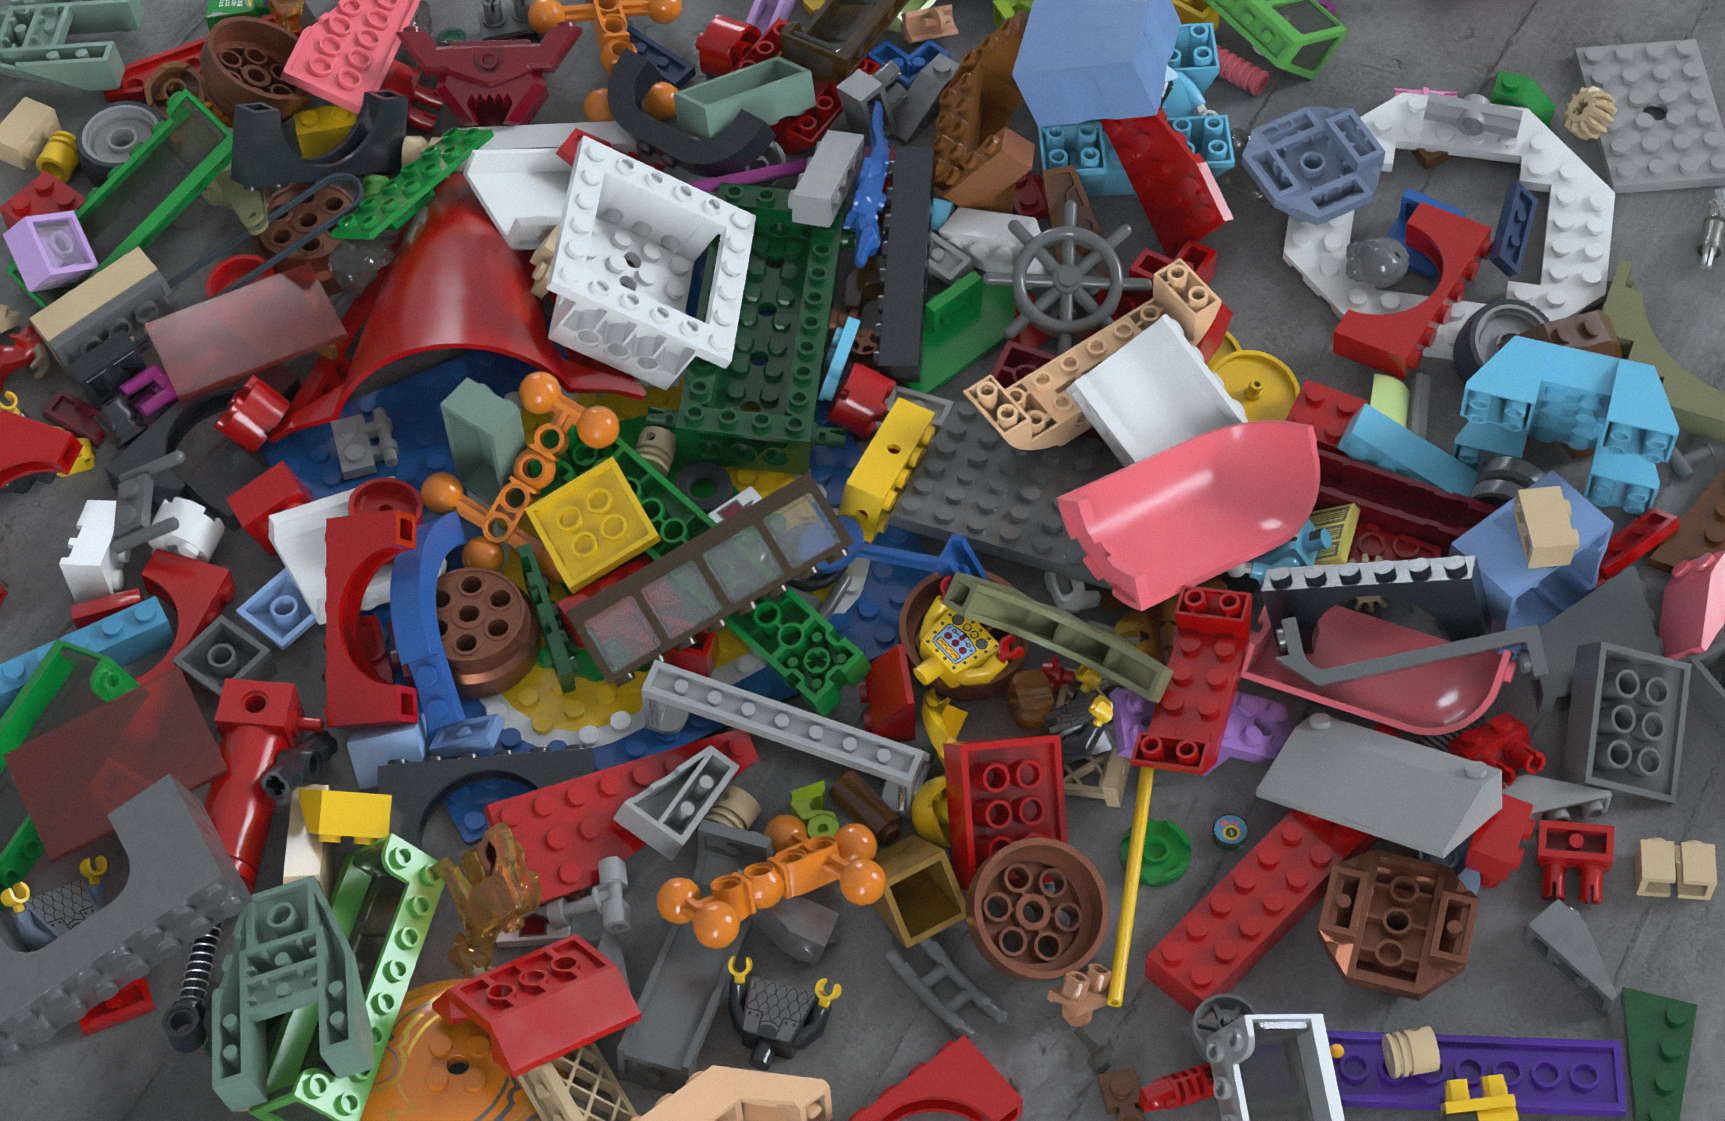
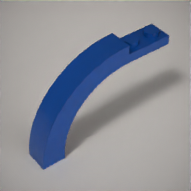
M457 511L417 525L416 549L395 556L391 573L390 608L396 647L401 665L409 664L429 731L466 720L441 641L436 611V587L442 562L453 548L467 544Z

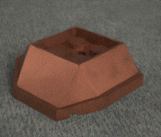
M1374 849L1348 861L1344 860L1333 864L1317 937L1344 983L1420 1001L1465 971L1480 899L1471 890L1466 888L1460 878L1448 866ZM1389 925H1398L1403 930H1393Z

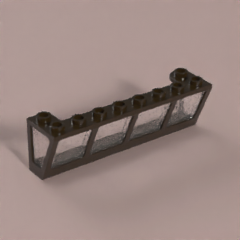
M808 472L565 613L607 686L614 682L616 687L619 688L636 678L633 671L645 664L649 670L654 660L661 662L667 660L664 655L666 651L676 646L680 652L698 642L694 636L706 628L709 634L717 631L728 624L725 617L735 611L741 617L758 607L756 599L768 593L772 599L789 589L786 582L798 576L803 581L819 571L818 563L826 560L828 565H831L849 554L847 547L854 542Z

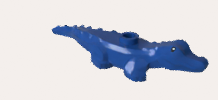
M875 101L870 121L871 156L870 158L864 157L860 172L856 175L851 191L853 200L849 205L843 224V229L854 228L855 230L854 264L858 268H863L867 262V257L875 255L881 245L877 212H882L887 194L882 193L885 176L887 175V166L890 163V149L888 148L889 141L884 137L883 109L880 101Z

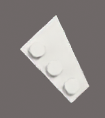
M959 207L940 228L939 233L942 239L972 258L974 267L986 272L1013 273L1015 261L1024 245L1009 231L1008 223L1011 220H1018L1033 237L1040 234L1041 231L1034 217ZM1034 258L1027 270V274L1050 273L1036 258Z
M87 500L76 525L77 529H81L78 538H70L68 548L72 549L69 558L62 557L59 563L75 602H85L111 595L123 589V567L125 562H129L131 549L117 554L112 547V542L116 540L113 536L116 501Z

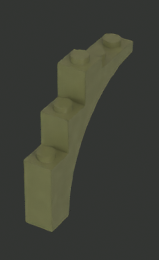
M956 571L942 602L943 605L964 618L1017 635L1077 661L1131 689L1151 702L1160 703L1174 672L1137 649L1136 644L1117 632L1087 624L1064 609L1036 602L1010 586Z

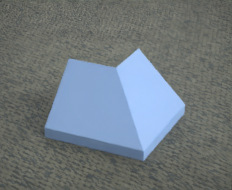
M286 567L236 610V614L283 651L317 622Z

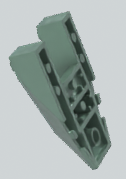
M12 0V4L0 7V74L88 91L119 89L125 72L124 64L114 41L64 44L66 36L139 30L145 13L141 0Z
M314 875L252 894L253 901L244 906L239 914L232 934L235 942L231 954L225 956L221 967L224 972L219 988L214 989L212 993V1089L231 1112L268 1101L266 1019L318 1003L320 1055L338 1079L375 1068L373 1035L356 958Z

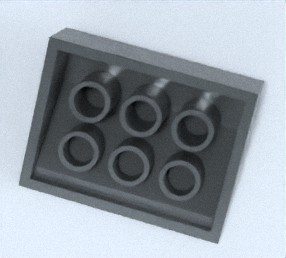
M1602 641L1577 646L1561 781L1611 791L1612 796L1676 804L1692 664Z

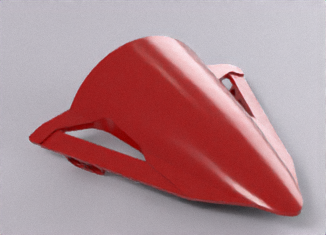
M456 173L444 179L434 189L436 195L409 219L377 259L373 270L332 335L335 340V346H337L338 358L331 360L322 354L319 356L278 425L271 429L267 439L271 443H275L292 432L338 420L348 397L369 375L405 356L436 349H479L519 359L543 372L551 374L567 393L617 394L643 401L646 391L640 382L635 381L633 376L566 346V353L571 361L560 356L552 341L548 339L543 311V300L546 295L541 299L531 293L535 282L532 274L537 266L530 263V260L536 249H511L463 176V173ZM549 290L547 294L555 305L557 294ZM367 316L368 320L351 363L344 353Z

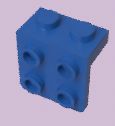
M1407 188L1402 196L1399 217L1385 237L1397 240L1406 248L1409 254L1408 269L1432 278L1438 273L1433 263L1421 252L1405 245L1407 221L1420 202L1464 218L1466 212L1433 199L1426 194Z

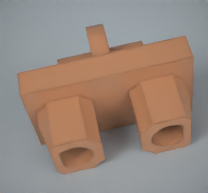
M952 4L901 14L903 22L900 23V29L903 39L907 40L908 44L959 34L953 21Z
M1098 963L1088 965L1085 975L1077 971L1068 972L1065 974L1062 985L1049 989L1047 1000L1063 1004L1062 1016L1070 1025L1074 1027L1084 1026L1092 1019L1093 1010L1108 1005V986L1112 972Z

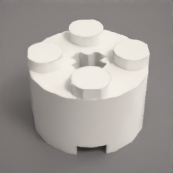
M174 497L172 503L164 499L151 525L170 517H175L179 521V528L148 541L149 545L154 548L151 554L158 548L209 563L224 533L225 526L220 518H216L213 521L203 513L206 508L202 505L179 497Z

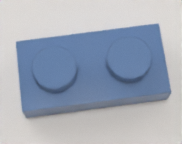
M496 713L463 720L439 728L429 750L433 756L444 758L456 757L464 753L480 750H489L494 748L505 723L499 714Z

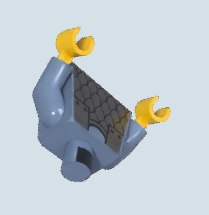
M104 856L96 857V871L91 868L89 858L81 862L80 872L84 877L89 878L88 884L82 879L28 899L30 896L29 887L25 883L19 882L13 885V890L8 888L1 893V902L7 907H13L14 911L11 913L19 938L24 945L39 950L107 906L105 884L100 882V875L107 869V861Z

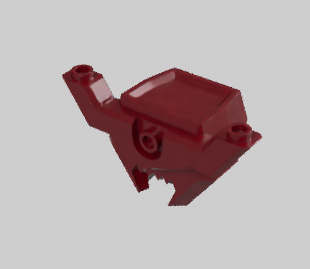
M559 22L557 27H552L548 30L538 44H531L530 40L524 39L450 42L449 46H437L427 32L422 31L420 27L416 26L404 27L403 31L396 34L427 77L440 76L436 87L440 99L463 128L529 125L549 97L542 73H555L583 32L581 27H577L573 22Z

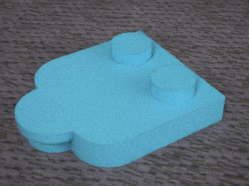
M848 316L844 329L837 327L831 343L832 346L837 348L830 347L824 365L828 366L829 370L818 400L832 401L861 322L860 320Z

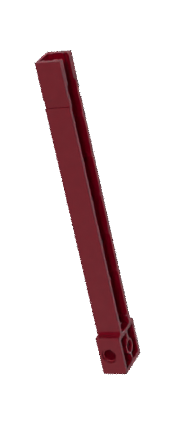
M1008 340L991 375L1006 389L1058 356ZM1094 427L1081 434L1082 436L1096 438L1105 442ZM1317 448L1320 461V486L1313 511L1355 503L1360 509L1358 523L1367 525L1369 522L1380 526V530L1399 536L1404 534L1441 547V554L1447 556L1449 555L1452 542L1501 508L1455 492L1451 494L1440 490L1439 487Z

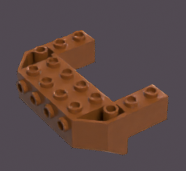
M1022 9L1012 18H1007L994 33L986 35L982 43L976 48L970 49L965 53L962 62L939 99L941 106L936 120V138L932 144L936 160L934 192L962 208L1005 214L1011 213L1016 181L1032 169L1035 144L1010 130L1012 111L1025 101L1012 76L1030 15Z

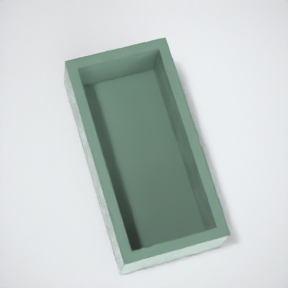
M779 56L673 93L678 127L702 140L712 139L723 133L741 109L764 120L768 125H774L781 118L801 115L806 109L816 106L811 71Z
M467 377L440 405L457 479H459L462 487L493 505L502 488L511 483L509 477L510 475L514 476L513 465L516 457L527 449L521 411L513 401L502 399L494 394L487 385L483 383L478 384ZM529 463L527 466V473L529 477L533 478L531 466ZM521 489L514 490L510 495V503L514 508H517L525 500V494Z

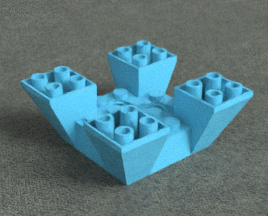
M1213 23L1180 24L1173 55L1167 65L1174 71L1184 73L1195 83L1202 96L1220 72ZM1227 115L1166 119L1176 133L1181 132L1187 138L1186 145L1193 154L1199 153L1203 157L1214 179L1235 166ZM1100 119L1076 124L1038 127L1042 170L1074 165L1087 197L1136 194Z
M1515 335L1466 382L1460 416L1466 417L1469 422L1456 436L1452 456L1475 471L1480 472L1483 464L1495 457L1507 456L1522 459L1527 435L1534 436L1535 439L1541 442L1551 443L1557 441L1566 443L1576 450L1592 449L1594 452L1583 496L1595 506L1608 507L1611 505L1623 508L1627 513L1640 515L1649 511L1653 506L1660 485L1655 463L1669 462L1679 434V426L1655 366Z

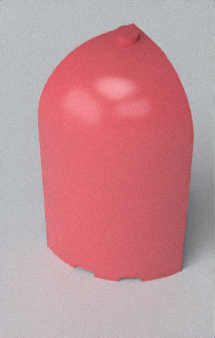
M1279 420L1246 422L1211 430L1057 497L1059 510L1070 539H1078L1086 554L1083 562L1098 581L1104 579L1113 588L1112 595L1134 609L1143 611L1179 594L1182 585L1196 586L1283 545L1298 533L1310 517L1319 492L1320 461L1313 425Z
M1264 605L1258 618V624L1262 625L1259 633L1254 631L1250 633L1249 647L1240 677L1407 732L1420 735H1443L1461 730L1479 719L1496 699L1504 681L1511 683L1517 662L1512 661V651L1504 649L1503 654L1489 652L1316 689L1275 662V658L1286 655L1279 654ZM1334 605L1318 620L1320 631L1314 653L1304 655L1313 666L1328 669L1446 644L1451 641Z

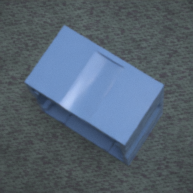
M1034 0L1012 76L1037 126L1046 127L1076 124L1095 119L1116 120L1157 115L1166 82V67L1173 55L1181 21L1172 0Z
M1554 470L1547 473L1527 489L1561 486L1564 500L1568 499L1571 505L1572 529L1576 528L1579 534V549L1574 550L1571 565L1528 569L1513 513L1516 497L1451 543L1448 557H1477L1492 618L1490 634L1538 624V628H1540L1595 590L1600 563L1606 552L1614 522ZM1434 619V622H1435L1444 632H1446V631L1443 629V627L1438 623V621H1437L1436 619ZM1521 646L1505 650L1512 651L1513 661L1517 658L1516 653H1519L1522 649ZM1504 650L1494 651L1492 653L1503 654Z

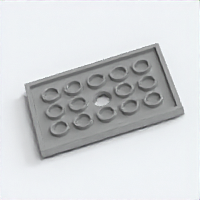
M1696 39L1575 48L1573 57L1581 86L1588 89L1593 85L1607 92L1615 100L1614 105L1618 110L1612 116L1615 122L1610 123L1607 126V133L1601 132L1597 139L1609 187L1615 194L1725 186V131ZM1650 106L1660 107L1666 112V118L1654 120L1652 115L1643 113V110Z

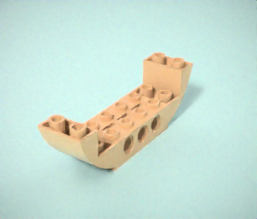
M1179 258L1154 274L1153 298L1006 389L990 374L964 390L963 393L1011 446L1020 450L1031 451L1055 445L1061 447L1093 427L1066 392V389L1073 382L1086 375L1154 324L1164 314H1167L1170 319H1174L1180 324L1183 329V336L1190 345L1196 347L1214 321L1222 300Z

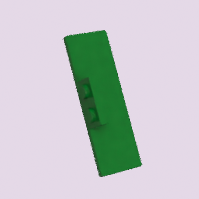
M453 128L447 130L441 135L442 139L439 142L425 148L421 152L422 156L402 167L401 173L396 178L383 183L377 194L363 200L359 204L360 208L353 214L340 219L338 226L330 232L333 239H373L385 228L387 230H397L436 195L433 187L468 159L472 150H478L494 136L491 129L479 130L478 128H471L469 130Z
M973 270L965 277L958 278L951 287L941 294L934 295L925 304L926 325L924 327L921 382L901 384L905 388L930 395L1004 342L1006 338L1003 335V331L1014 320L1015 301L1012 286L982 284V277Z

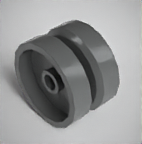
M1507 456L1495 457L1483 464L1470 498L1502 507L1516 497L1518 490L1527 489L1546 474L1537 466L1525 460Z

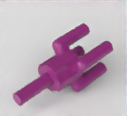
M215 349L189 368H186L181 363L180 365L176 364L164 373L158 365L153 364L119 386L118 389L123 396L128 397L151 381L153 388L131 402L138 413L141 412L143 416L147 417L163 405H167L168 408L173 406L183 393L188 392L197 383L195 380L197 377L218 364L223 357ZM158 417L147 423L150 427Z

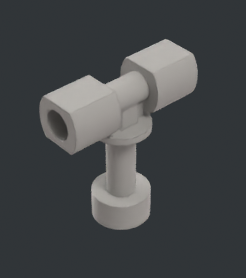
M618 856L604 858L598 862L600 885L592 888L591 896L570 903L563 897L547 902L546 913L551 926L555 930L570 926L573 923L574 916L597 909L603 915L604 928L611 934H621L632 929L630 905L622 897V890L628 886L626 863Z

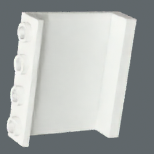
M559 148L472 150L463 176L511 249H537L542 241L561 222L573 167L556 155Z
M1164 314L1154 324L1086 375L1081 376L1066 389V392L1124 467L1205 432L1249 421L1245 416L1243 406L1229 396L1224 389V382L1219 375L1209 370L1204 363V357L1200 350L1189 344L1183 336L1184 333L1180 324L1176 320L1170 319L1167 314Z
M355 488L269 515L268 538L319 625L326 623V518L348 516L349 497ZM446 559L442 562L438 577L446 573ZM393 564L383 565L372 578L363 596L360 611L371 610L378 605L390 602V581Z

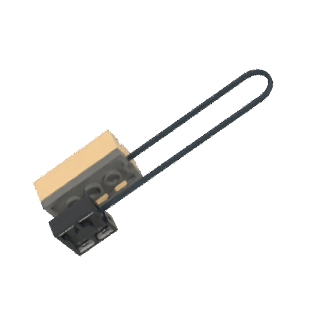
M343 172L331 174L268 215L269 223L334 181L347 180L353 182L358 187V195L350 206L185 316H183L184 313L177 300L171 294V288L250 237L251 234L248 233L247 229L168 282L138 246L102 271L97 272L90 279L67 292L49 306L41 309L29 319L54 359L74 384L80 386L89 403L101 411L123 396L118 389L119 386L147 368V365L143 362L142 353L337 224L343 217L352 214L364 199V188L360 180L352 174ZM157 332H159L157 335H155L154 337H152L151 339H149L148 341H146L145 343H143V344L140 345L139 347H136V346H138L139 344H141L142 342H144L145 340H147L148 338H150L151 336H153L154 334H156ZM150 381L148 384H146L145 386H143L142 388L128 396V400L132 399L133 397H135L136 395L152 385V382Z

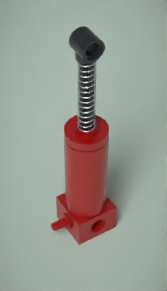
M225 678L214 720L221 737V742L204 808L250 895H252L255 891L276 800H272L268 793L262 791L261 778L277 763V757L281 749L296 748L302 742L304 731L322 732L325 723L323 718L305 716L295 684ZM223 921L214 926L206 936L192 941L194 945L190 947L191 954L188 956L189 962L185 967L187 971L183 974L185 980L181 982L183 989L179 991L180 998L165 1011L162 1017V1026L172 1047L183 1053L199 1049L206 1039L207 1031L203 1024L206 1009L202 1006L205 1003L203 997L207 994L205 989L209 986L208 978L212 977L210 969L214 968L212 961L216 959L214 953L218 951L216 945L220 942L218 937L222 934L221 926L224 925ZM191 1024L187 1030L178 1031L181 1026Z

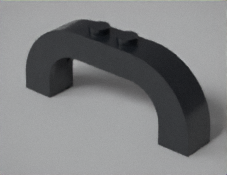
M626 48L611 72L607 98L609 109L615 121L637 143L636 147L650 157L653 154L660 156L659 160L672 169L678 166L689 173L701 177H719L734 174L755 162L776 137L774 131L764 120L741 109L730 126L717 137L708 140L692 139L645 113L646 97L661 75L648 59Z

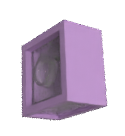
M74 210L24 217L3 234L29 292L78 285L99 266Z

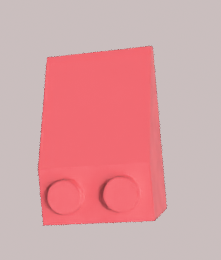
M1725 550L1713 554L1708 552L1700 558L1690 561L1683 560L1673 568L1671 572L1673 576L1664 588L1658 636L1663 641V657L1676 660L1706 652L1724 625Z

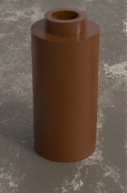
M855 771L846 772L834 782L830 788L829 796L855 823L865 825L873 832L877 845L890 844L899 837L902 831L900 828L902 819Z

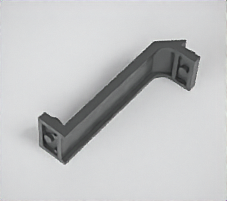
M1296 617L1282 619V628L1276 629L1280 653L1287 651L1288 655L1275 658V662L1316 689L1521 646L1522 649L1519 653H1516L1521 674L1527 673L1528 680L1543 678L1549 674L1538 624L1328 669L1315 667L1306 659Z
M702 819L697 830L698 858L692 881L700 889L703 898L712 895L710 884L714 879L724 875H731V873L737 872L738 869L744 871L751 864L766 862L767 858L774 857L776 850L771 848V837L754 831L749 832L730 827L724 823H715ZM749 916L740 921V931L736 939L725 948L719 949L705 947L698 941L693 932L692 921L685 924H672L637 1002V1007L641 1013V1020L626 1027L617 1047L619 1079L672 1094L685 1086L686 1081L694 1074V1064L732 974L728 969L729 960L735 955L734 965L736 967L753 927L754 921Z

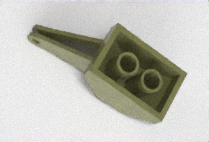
M194 119L182 130L183 157L189 166V173L226 138L212 123ZM230 163L203 190L202 196L213 206L218 205L233 209L248 233L257 235L264 232L269 225L266 197L272 195L278 188L263 186V189L260 191L244 189L242 184L231 180Z

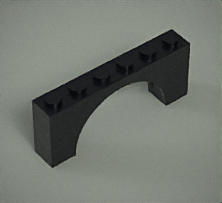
M390 89L364 92L360 114L349 134L332 150L311 158H298L289 148L281 127V110L263 102L235 104L231 180L242 184L246 190L260 191L263 189V186L286 188L289 186V183L295 182L310 185L314 184L315 180L323 179L335 173L343 172L352 174L356 178H364L365 174L369 173L389 175L390 171L401 170L402 147L406 135L408 97Z
M241 341L233 350L228 351L216 366L207 371L188 392L183 393L173 406L165 413L159 415L156 421L145 432L138 435L132 444L119 456L111 460L105 471L112 488L118 492L120 474L176 451L180 441L195 425L212 415L227 411L229 409V406H227L229 400L238 389L242 391L243 385L252 374L290 401V404L301 388L299 377ZM172 467L151 476L154 480L151 514L153 516H156L164 499L169 503H172L174 497L191 501L186 485L174 475Z
M1476 556L1277 567L1267 569L1261 589L1280 655H1288L1287 651L1280 653L1276 636V629L1282 628V619L1296 617L1304 654L1314 653L1320 631L1318 620L1322 615L1342 601L1362 596L1396 598L1421 608L1438 621L1446 631L1451 642L1488 635L1492 625V618Z
M571 744L566 746L565 750L554 751L547 747H536L530 749L529 753L515 754V751L500 750L496 751L494 756L480 757L477 753H464L459 755L458 759L444 760V757L428 756L423 758L422 762L410 763L406 759H392L386 765H378V794L392 795L389 834L393 833L422 851L423 836L432 815L449 796L463 787L481 781L505 780L519 783L535 791L596 772V757L592 747L586 748L583 744Z

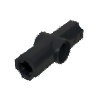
M323 730L322 732H314L296 748L281 749L277 757V763L261 778L262 791L268 793L272 800H283L304 781L319 780L324 764L338 751L337 739L333 738L328 730Z

